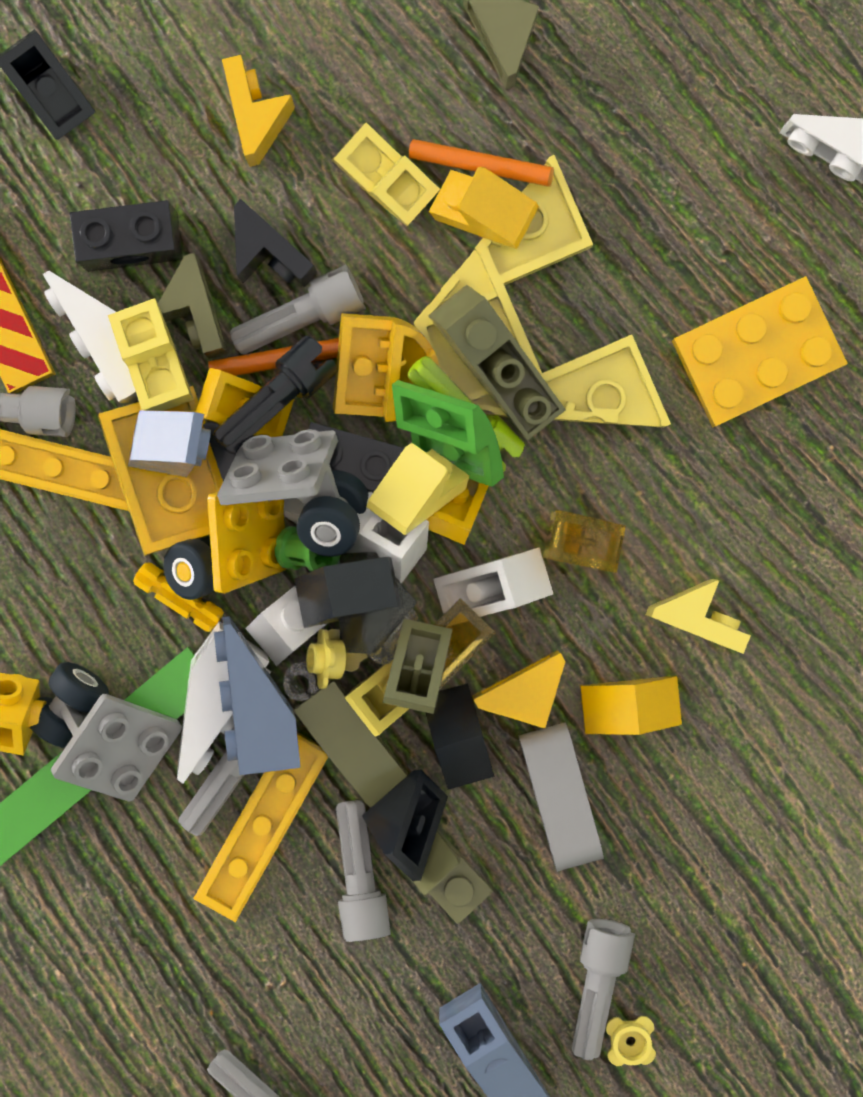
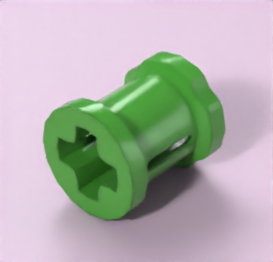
M294 526L284 528L276 539L274 553L277 562L283 568L298 570L301 567H305L311 572L323 566L338 564L341 556L328 557L310 551L300 541L297 527Z

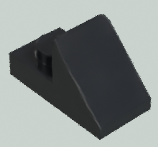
M35 29L0 54V67L56 140H59L96 113Z
M240 199L234 205L236 271L240 281L244 283L263 261L270 256L272 260L267 265L283 281L289 285L296 279L303 287H306L317 275L315 266L243 200Z

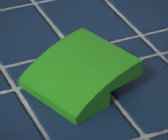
M400 380L392 384L397 428L411 432L413 444L425 452L433 449L470 475L469 479L493 487L504 478L502 458L495 432L479 405Z

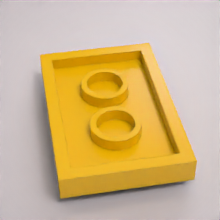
M806 276L672 340L673 346L712 428L848 364Z
M190 386L194 400L165 411L195 412L199 401L194 386ZM136 402L99 413L98 419L143 554L147 556L169 549L178 542L200 539L210 535L207 498L209 494L220 490L223 479L210 443L206 459L202 460L201 466H194L187 477L129 467L128 463L136 419L139 410H142L140 403Z

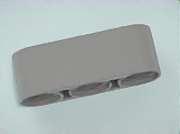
M566 722L518 735L556 871L604 859Z

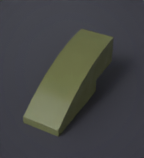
M334 679L328 683L326 689H320L293 711L351 786L371 808L409 774L380 735L375 737L346 701L345 696L347 692L338 680Z

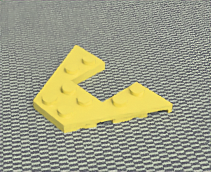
M552 155L544 164L554 167V175L550 187L529 183L522 191V193L537 202L539 208L518 248L514 249L482 238L461 267L444 284L433 301L413 322L414 326L431 344L437 355L439 367L474 404L479 405L486 415L507 417L455 353L428 316L464 286L468 285L487 299L566 409L554 420L663 428L671 424L633 335H629L542 373L512 305L505 285L586 251L593 246L556 157Z

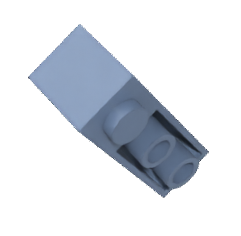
M222 617L224 631L214 632L217 662L227 661L229 681L219 682L222 712H233L234 730L224 731L228 761L238 760L239 775L301 768L296 718L293 708L231 617Z
M481 983L439 1008L440 1027L466 1069L487 1097H550Z

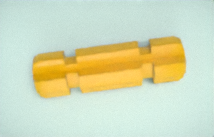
M149 562L144 563L140 567L133 580L137 587L146 593L154 592V598L186 619L192 617L194 619L193 623L206 632H211L217 623L221 621L224 612L220 607L210 601L203 602L202 597L194 600L184 599L171 589L166 577L163 575L164 571Z

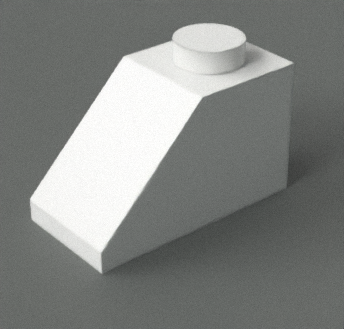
M540 547L433 579L447 625L513 609L553 595Z

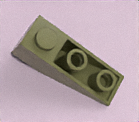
M464 286L428 315L455 353L527 441L566 410L487 299L470 286Z

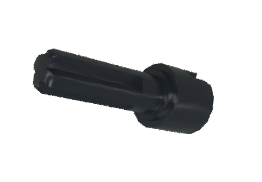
M304 336L276 361L275 371L277 375L214 430L213 435L217 443L227 452L234 453L296 396L309 399L338 372L334 360L312 364L311 362L322 352V346L310 336Z

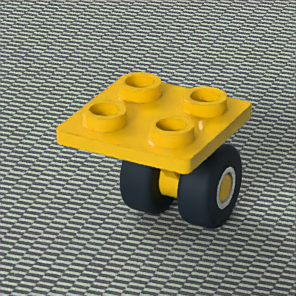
M219 491L209 494L207 502L210 535L200 539L178 542L172 545L165 554L164 574L171 589L184 599L194 600L206 596L213 591L225 594L285 571L286 568L279 565L274 553L277 536L285 528L284 499L221 505L217 496Z

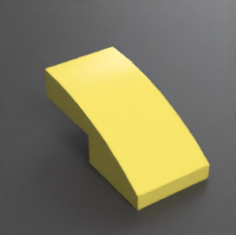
M367 123L360 127L332 159L354 182L406 226L414 220L440 190L405 155L401 156Z
M155 298L108 315L122 360L128 366L142 410L165 411L194 400L168 327Z

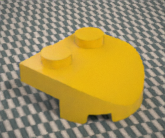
M341 313L337 354L338 372L335 377L333 399L334 413L383 417L386 422L396 421L392 384L397 380L413 384L408 378L407 373L412 365L424 356L430 357L439 366L437 355L426 337L415 326L399 318Z

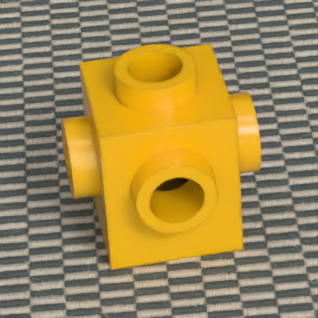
M0 673V752L24 756L33 733L30 726L38 724L41 710L47 704L46 701L37 700L40 697L39 680L27 678L20 674Z

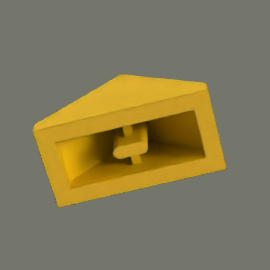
M556 650L472 695L478 709L546 728L566 661L562 654Z
M677 676L580 685L585 734L641 735L682 725Z

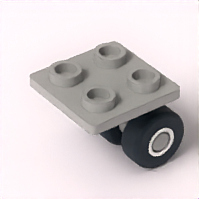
M309 429L294 435L278 437L257 435L246 440L238 449L217 496L221 505L297 498L306 504L297 521V534L300 541L306 548L318 555L334 557L345 554L354 546L360 530V521L357 513L363 514L366 511L369 494L363 482L353 474L339 470L331 471L329 463L338 442L336 432L334 430L318 432Z
M71 662L60 663L49 678V687L56 696L54 699L50 697H39L37 699L46 701L47 704L41 710L38 724L30 726V729L44 741L54 746L65 748L51 768L54 778L128 802L133 801L181 732L182 725L177 719L109 695L106 684L90 670Z

